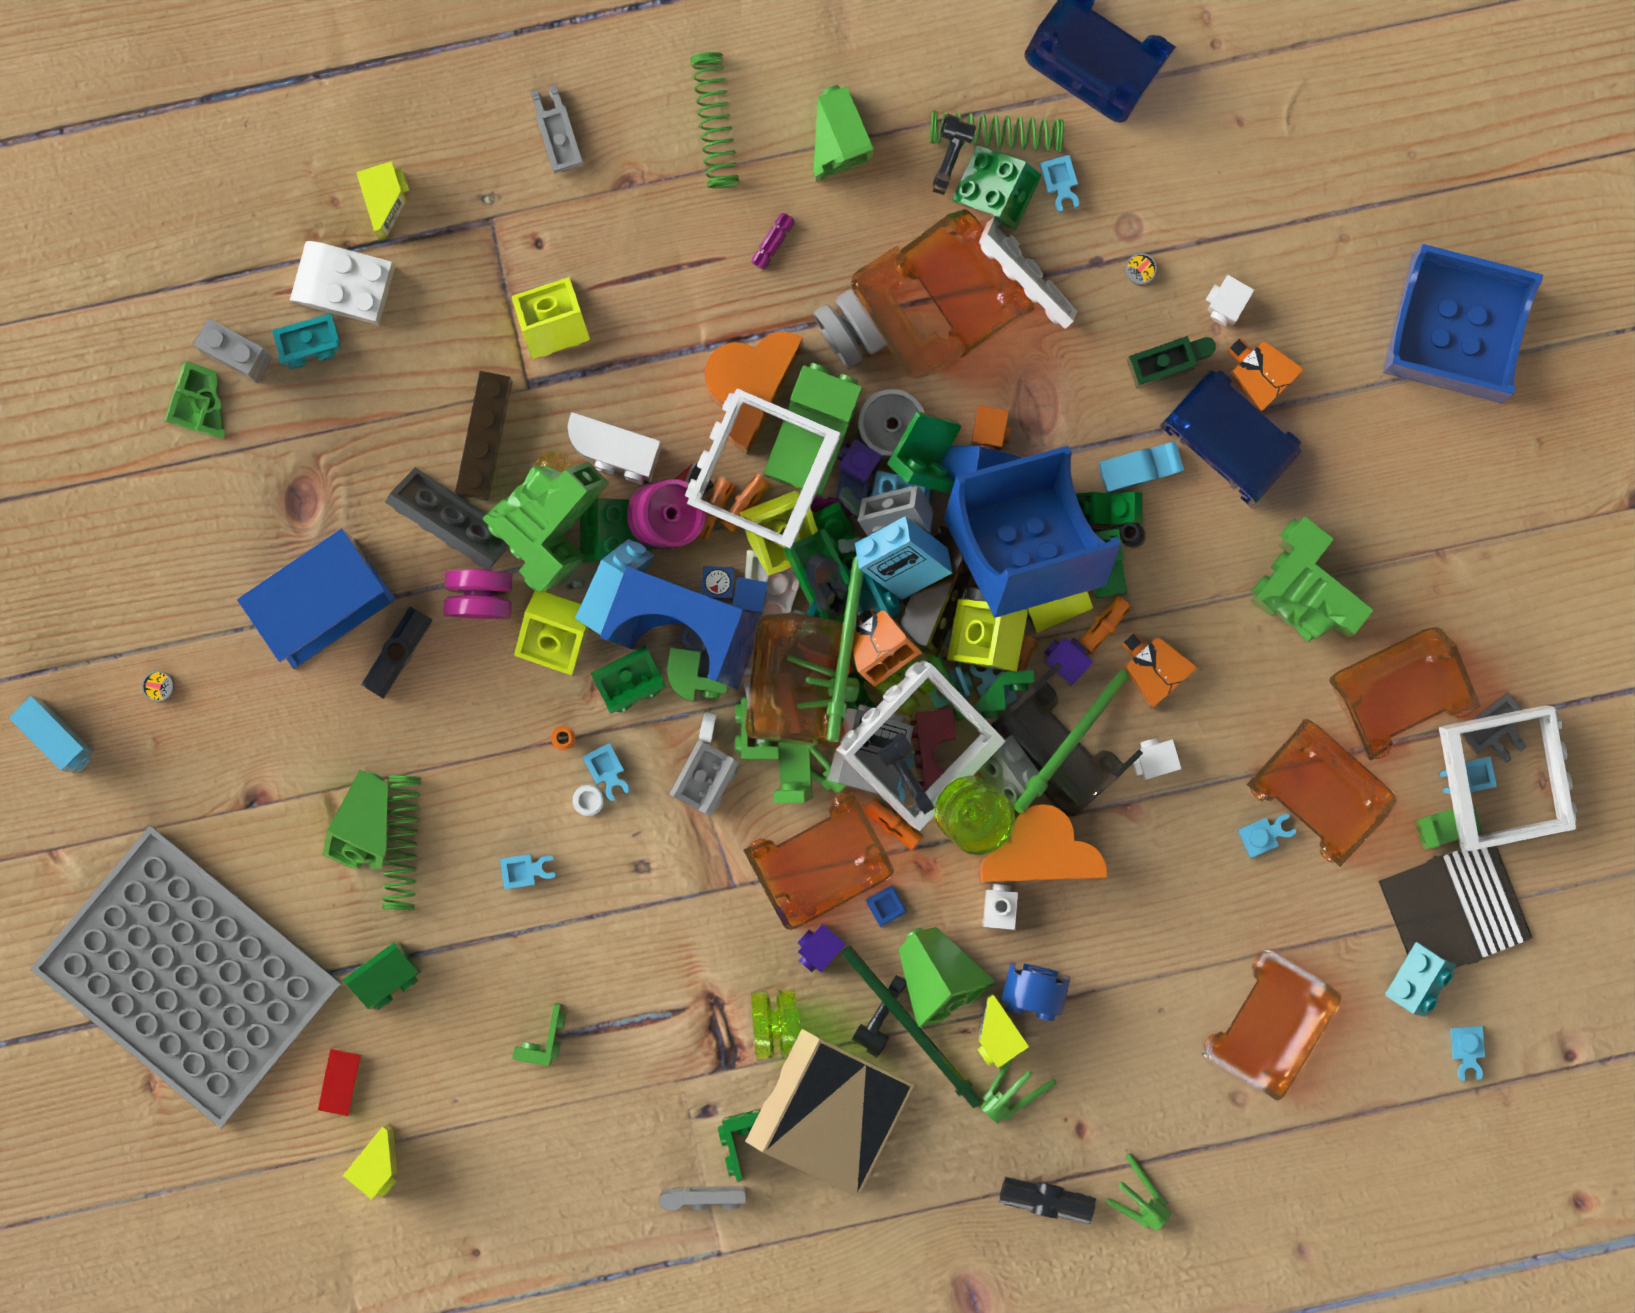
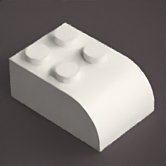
M306 241L289 301L379 326L395 266L388 260L323 243Z
M571 412L568 421L569 438L576 452L584 460L595 464L594 467L599 472L612 476L614 471L623 473L625 480L635 484L643 485L644 481H652L662 450L660 441Z

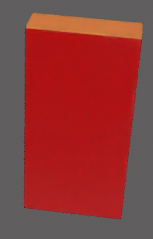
M330 1049L318 1105L319 1111L349 1116L361 1054Z

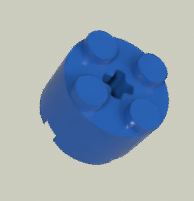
M1012 962L1009 965L1001 1000L1007 1003L1006 1010L1019 1014H1024V1010L1037 1012V1018L1054 1021L1055 1015H1062L1071 977L1065 974L1064 980L1057 978L1058 971L1024 963L1023 969H1017L1016 962Z

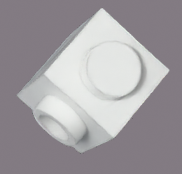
M1227 275L1220 287L1214 284L1206 298V301L1210 302L1206 311L1212 313L1210 318L1223 326H1226L1227 323L1233 326L1254 289Z
M1157 737L1141 742V749L1136 750V757L1132 758L1135 773L1137 776L1142 775L1143 780L1182 769L1173 739L1159 743Z
M993 884V890H986L983 927L1015 930L1018 892H1011L1012 886Z

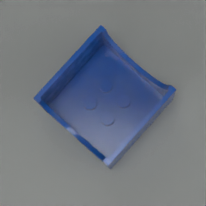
M1422 244L1411 258L1383 373L1502 404L1514 395L1516 387L1514 386V376L1518 353L1528 315L1536 292L1542 283L1543 274Z
M1069 446L956 476L943 519L994 618L1104 587L1107 584L1121 543L1118 537L1112 538L1110 542H1104L1094 533L1085 519L1072 482V451Z
M342 528L237 599L277 660L281 663L287 659L293 669L396 600L355 538Z
M626 566L600 638L633 650L638 640L656 627L668 624L688 625L699 635L707 648L710 660L708 678L738 689L764 620L740 608Z

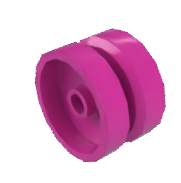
M680 479L650 482L640 487L632 495L627 507V523L632 535L642 545L652 549L682 547L694 541L701 533L706 516L704 511L687 504L689 498L685 494L689 483Z
M487 569L445 571V589L451 592L464 593V595L449 596L444 599V616L471 619L511 618L512 602L507 598L493 597V594L510 592L512 590L513 574L495 572L493 570L488 571Z

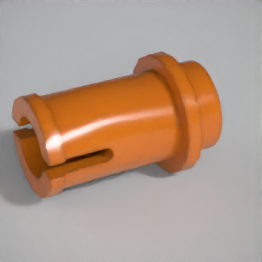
M1027 635L1023 636L1017 671L1026 670L1033 649L1038 647L1035 645L1037 639Z
M559 726L551 734V742L559 750L570 749L576 740L574 731L567 726ZM563 733H567L569 735L568 742L560 744L558 737Z

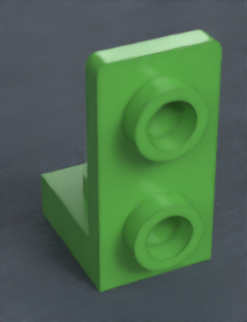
M741 697V704H735V722H741V735H735V753H741L742 760H779V747H773V741L761 743L754 741V747H748L747 697Z
M784 737L779 739L781 787L773 791L774 804L805 803L813 798L811 752L804 744L806 739L810 740L809 737Z
M1473 804L1477 832L1480 834L1482 833V827L1476 807ZM1453 809L1414 820L1423 850L1459 840Z
M554 1003L546 1051H540V1044L523 1042L522 1047H514L512 1060L550 1066L552 1060H558L561 1042L555 1041L557 1029L563 1030L566 1018V1011H561L562 1004Z

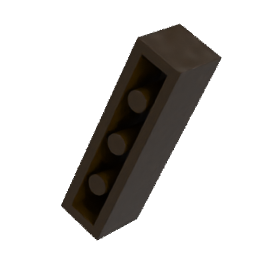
M484 371L479 372L455 489L459 496L484 501L489 500L513 383L509 376Z
M944 526L939 527L934 538L948 548L952 574L908 596L906 610L902 619L898 621L899 625L920 648L922 653L938 657L955 616L958 599H962L972 574L948 527Z

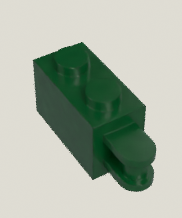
M1188 336L1129 356L1127 364L1136 389L1195 370L1198 366L1197 361L1206 359L1214 353L1216 343L1210 337L1190 342Z

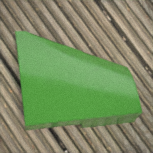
M188 361L184 362L164 422L224 439L225 429L222 427L221 403L217 393L216 371Z

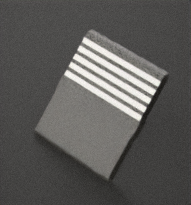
M1497 846L1473 851L1459 849L1446 855H1436L1432 859L1426 860V863L1379 880L1407 955L1414 944L1419 942L1444 959L1454 962L1456 964L1455 968L1465 964L1478 963L1488 955L1533 938Z

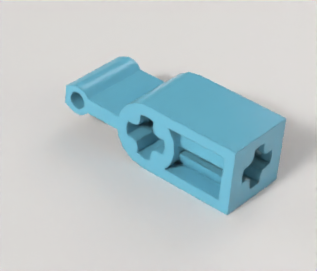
M1176 441L1098 463L1106 493H1113L1184 471Z

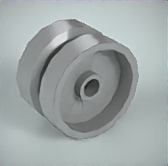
M848 289L836 297V306L842 317H839L836 311L827 304L814 311L813 316L835 355L837 354L847 369H851L862 362V353L856 343L857 341L871 355L884 348L885 343L865 308L854 293Z
M887 389L875 393L866 400L860 410L858 432L861 443L882 455L881 459L889 460L915 413H924L923 407L914 396L904 390ZM888 419H895V424L898 423L897 428L889 429L886 426Z

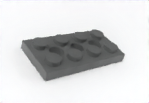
M416 467L393 489L385 501L396 512L405 515L420 525L422 529L431 532L446 542L449 547L460 551L472 559L475 564L484 567L488 571L510 547L503 539L495 537L489 531V525L483 520L486 513Z

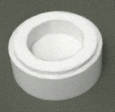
M704 713L699 740L706 744H711L717 714Z
M581 786L573 795L575 810L584 816H593L600 812L603 807V794L595 786Z

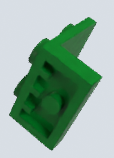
M977 146L952 200L963 206L992 215L1006 227L1016 230L1042 175L1026 161Z
M916 412L887 464L909 484L951 493L954 481L947 475L948 470L940 464L962 426L957 421Z
M596 498L580 517V552L586 558L582 563L601 562L604 557L628 539L640 543L632 535L627 523V507L630 500ZM643 545L647 551L652 553V548Z
M759 1109L724 1117L722 1119L723 1125L718 1126L721 1145H728L730 1156L725 1158L729 1177L735 1176L737 1182L743 1181L744 1176L733 1131L738 1130L739 1136L749 1134L760 1113Z

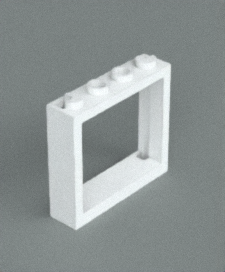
M736 389L734 394L729 393L724 402L722 410L726 411L722 423L717 421L713 427L710 439L714 440L710 451L704 450L697 467L702 470L697 481L691 479L685 494L689 498L687 504L792 549L841 437V433L740 389ZM743 403L824 437V441L783 535L701 500Z
M924 660L914 663L908 668L905 673L906 677L898 685H894L886 691L883 696L884 700L876 708L873 707L864 714L862 723L855 730L847 732L840 740L841 745L836 749L910 826L918 831L937 814L1005 742L997 731L932 664ZM928 679L981 735L925 792L935 808L924 815L916 803L908 809L855 753L909 696Z
M1544 705L1439 727L1461 849L1473 851L1576 829L1575 821L1577 819L1575 813L1578 811L1575 803L1571 802L1569 790L1573 789V783L1570 773L1566 772L1564 760H1567V749L1565 743L1560 740L1559 729H1562V721L1559 720L1555 707ZM1539 718L1557 819L1478 835L1460 734Z

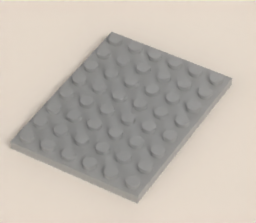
M152 825L145 830L30 968L31 971L219 1128H222L342 984Z

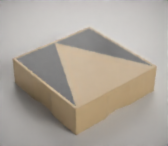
M802 1029L782 1067L775 1089L765 1101L745 1142L773 1158L858 1197L914 1085Z

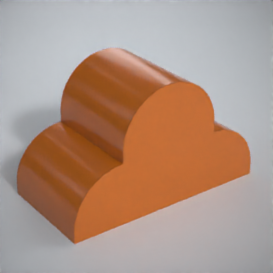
M780 331L763 338L756 348L740 342L727 343L718 347L710 355L705 366V381L713 401L720 407H723L729 393L734 394L736 389H740L774 404L803 347V337L792 332ZM743 403L729 434L730 442L738 450L748 455L768 413Z
M1043 804L1029 807L1023 814L1019 813L1016 816L1009 830V843L991 850L983 859L979 871V882L1107 878V867L1101 853L1088 843L1074 841L1073 826L1067 815L1054 806Z

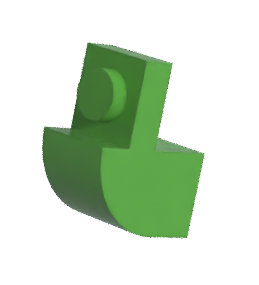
M670 647L667 675L672 688L680 697L694 702L696 690L702 691L701 697L719 699L720 694L727 695V685L709 678L698 677L701 652Z

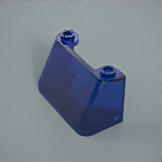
M1057 0L1038 26L1025 50L1024 56L1027 63L1110 120L1119 123L1125 122L1151 86L1176 46L1158 35H1149L1143 42H1140L1092 10L1095 0Z
M1209 370L1159 427L1169 436L1175 435L1179 437L1181 435L1182 438L1179 442L1183 445L1186 444L1230 483V487L1233 490L1239 487L1240 490L1238 492L1242 495L1240 499L1252 508L1302 453V450L1299 448L1302 443L1291 432L1287 431L1286 434L1282 432L1230 385L1232 380L1224 372L1218 370L1215 373Z

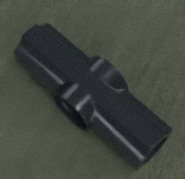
M410 606L390 639L384 643L382 652L361 685L385 699L405 665L410 662L414 650L433 620ZM396 644L403 645L405 649V655L399 661H393L389 656L390 648Z
M1005 1176L999 1203L1031 1210V1213L1058 1219V1217L1091 1224L1096 1198L1077 1192L1065 1191L1063 1187L1048 1183L1037 1182L1036 1184Z

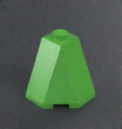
M839 85L829 87L822 91V96L818 97L813 169L815 181L873 160V146L847 86L840 88Z
M359 770L327 830L322 855L349 868H359L362 863L370 864L369 867L371 869L382 868L386 856L388 783L382 777L372 772L366 773Z
M921 927L914 929L907 934V940L898 949L918 1027L943 1021L951 1016V1011L960 1008L965 1003L970 1005L978 1000L995 983L990 975L937 927L925 930Z

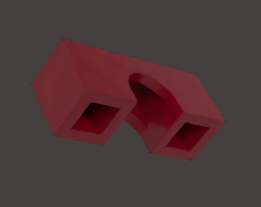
M953 708L915 713L916 720H910V725L914 726L912 739L918 738L919 750L915 751L916 754H914L916 769H922L923 781H920L919 784L925 792L946 771L941 769L934 760L935 748L942 742L957 739ZM963 786L947 803L965 801Z

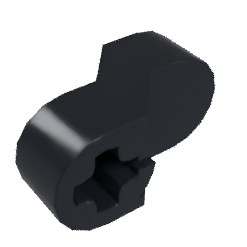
M822 552L812 555L806 564V576L815 593L817 606L829 616H840L846 609L848 589L840 576L838 563Z

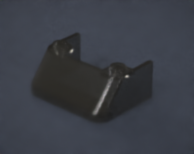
M1059 662L991 725L1004 740L1013 735L1039 772L1071 733L1051 712L1058 704V696L1047 681L1062 667ZM1079 742L1047 782L1048 787L1043 794L1067 816H1075L1117 780L1143 752L1138 749L1122 763L1115 754L1106 750L1099 751L1092 756Z

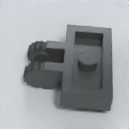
M1507 692L1471 720L1519 711L1521 708ZM1520 722L1460 734L1476 755L1491 745L1504 763L1511 760L1509 752L1498 741L1505 733L1516 749L1522 752L1527 748L1513 728Z

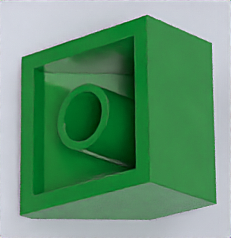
M393 942L344 978L343 981L367 1009H372L375 1006L380 1010L393 1000L391 997L393 992L399 988L404 992L416 984L418 979L415 976L421 973V971L401 943Z

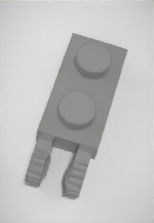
M556 84L549 86V93L556 108L548 111L543 109V101L538 90L531 92L538 113L535 115L554 175L583 166L565 105L562 106Z
M747 1187L668 1188L662 1191L658 1202L661 1208L664 1210L671 1209V1211H677L682 1205H690V1208L695 1210L708 1209L709 1204H721L723 1209L740 1208V1204H746Z

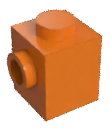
M978 405L970 445L1001 450L1003 443L1009 444L1012 429L1011 425H1006L1009 411Z

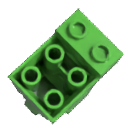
M811 363L810 367L803 365L790 398L788 411L841 433V437L815 496L822 498L839 455L841 444L845 440L847 428L851 424L857 410V401L862 387L857 385L858 380L844 374H840L839 378L827 374L829 369ZM784 420L766 465L764 477L802 490L824 441V437Z
M589 462L567 468L563 472L558 471L552 466L543 467L538 465L532 467L525 482L516 487L510 497H507V499L503 498L483 517V520L489 525V531L495 537L503 539L510 546V551L515 557L526 562L519 572L525 577L524 581L530 588L541 593L563 584L586 558L565 537V534L608 486L609 482Z
M1306 516L1299 521L1294 518L1279 535L1284 539L1279 546L1285 551L1271 565L1270 568L1274 570L1270 577L1267 575L1262 577L1251 592L1255 596L1251 602L1271 616L1277 614L1286 625L1294 627L1306 642L1322 637L1331 628L1349 638L1355 635L1374 610L1315 564L1334 539Z

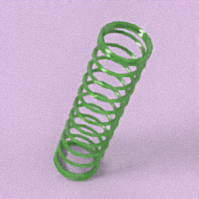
M705 52L693 55L690 58L691 67L700 70L692 77L694 80L702 82L694 88V91L704 94L696 99V103L706 106L701 108L697 115L707 118L699 124V127L703 130H708L700 137L701 140L709 142V144L702 148L704 153L711 155L703 161L707 166H712V168L705 172L707 177L713 178L706 182L708 188H726L739 184L738 175L713 176L708 174L719 168L736 166V162L727 164H711L706 162L717 156L735 153L734 150L725 152L705 150V148L715 144L733 142V138L723 140L703 138L705 135L713 132L732 129L731 126L720 128L702 126V124L714 119L729 118L730 114L718 116L700 114V112L712 107L729 105L728 102L716 104L699 102L704 97L728 92L727 90L714 92L697 90L702 85L724 82L726 80L725 78L704 80L695 77L706 71L724 69V66L710 68L694 66L720 62L723 60V54L720 52Z
M933 110L931 115L930 144H939L942 137H940V133L938 137V112ZM947 111L943 115L942 123L944 121L946 114L948 113ZM958 112L956 116L960 117V121H962L961 114ZM970 113L966 123H969L971 118V124L974 125V117ZM982 114L978 124L976 139L974 134L972 140L973 146L976 147L983 120L985 146L988 148L994 122L996 121L997 146L1000 149L1008 120L1009 145L1013 149L1020 122L1022 149L1025 150L1032 123L1034 149L1037 151L1045 123L1046 148L1049 152L1057 123L1055 151L1061 152L1064 120L1056 119L1054 121L1049 140L1046 118L1041 121L1037 138L1036 123L1032 117L1029 120L1024 141V126L1021 116L1017 118L1012 140L1009 116L1005 117L1000 138L999 121L995 114L992 118L987 138L986 116Z
M389 775V782H399V784L389 785V790L412 795L389 797L388 802L410 807L389 809L387 814L412 820L391 821L387 823V827L410 831L388 834V840L410 845L386 847V852L410 857L386 859L384 861L385 864L407 868V870L387 871L383 875L410 882L383 885L384 889L407 894L383 897L382 900L389 903H382L381 908L415 910L414 904L389 899L415 896V892L390 886L412 885L416 883V880L389 874L415 872L417 868L413 866L392 863V861L413 860L418 856L390 849L411 848L419 845L413 841L392 838L395 836L415 835L419 833L418 830L392 824L418 822L420 819L392 812L419 809V805L399 802L394 799L416 798L421 794L393 787L420 785L422 778L417 776Z

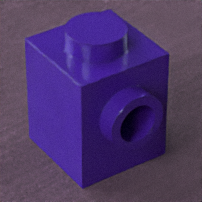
M855 439L852 445L846 443L837 457L841 461L839 471L865 486L879 465L882 455Z
M1065 637L1061 643L1055 639L1044 651L1048 656L1044 663L1069 686H1072L1093 661L1084 654L1087 649L1075 638L1069 641Z
M822 924L815 933L809 929L798 941V944L801 946L798 953L802 955L798 961L812 973L815 969L822 972L846 944Z

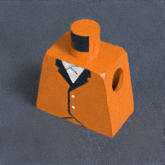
M1239 338L1227 350L1240 363L1230 374L1258 414L1304 370L1265 341H1262L1252 350Z
M870 609L860 614L859 621L861 625L855 629L852 651L858 672L875 687L920 655L922 651L899 623L885 610L876 614L874 610Z
M1134 632L1121 644L1133 657L1124 666V669L1130 675L1134 685L1151 709L1197 669L1194 664L1159 637L1155 638L1147 646Z

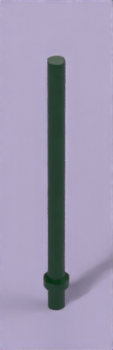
M852 946L846 947L841 952L845 959L956 1088L955 1093L958 1096L962 1095L972 1108L977 1107L982 1102V1099L973 1090L971 1081L969 1079L965 1080Z

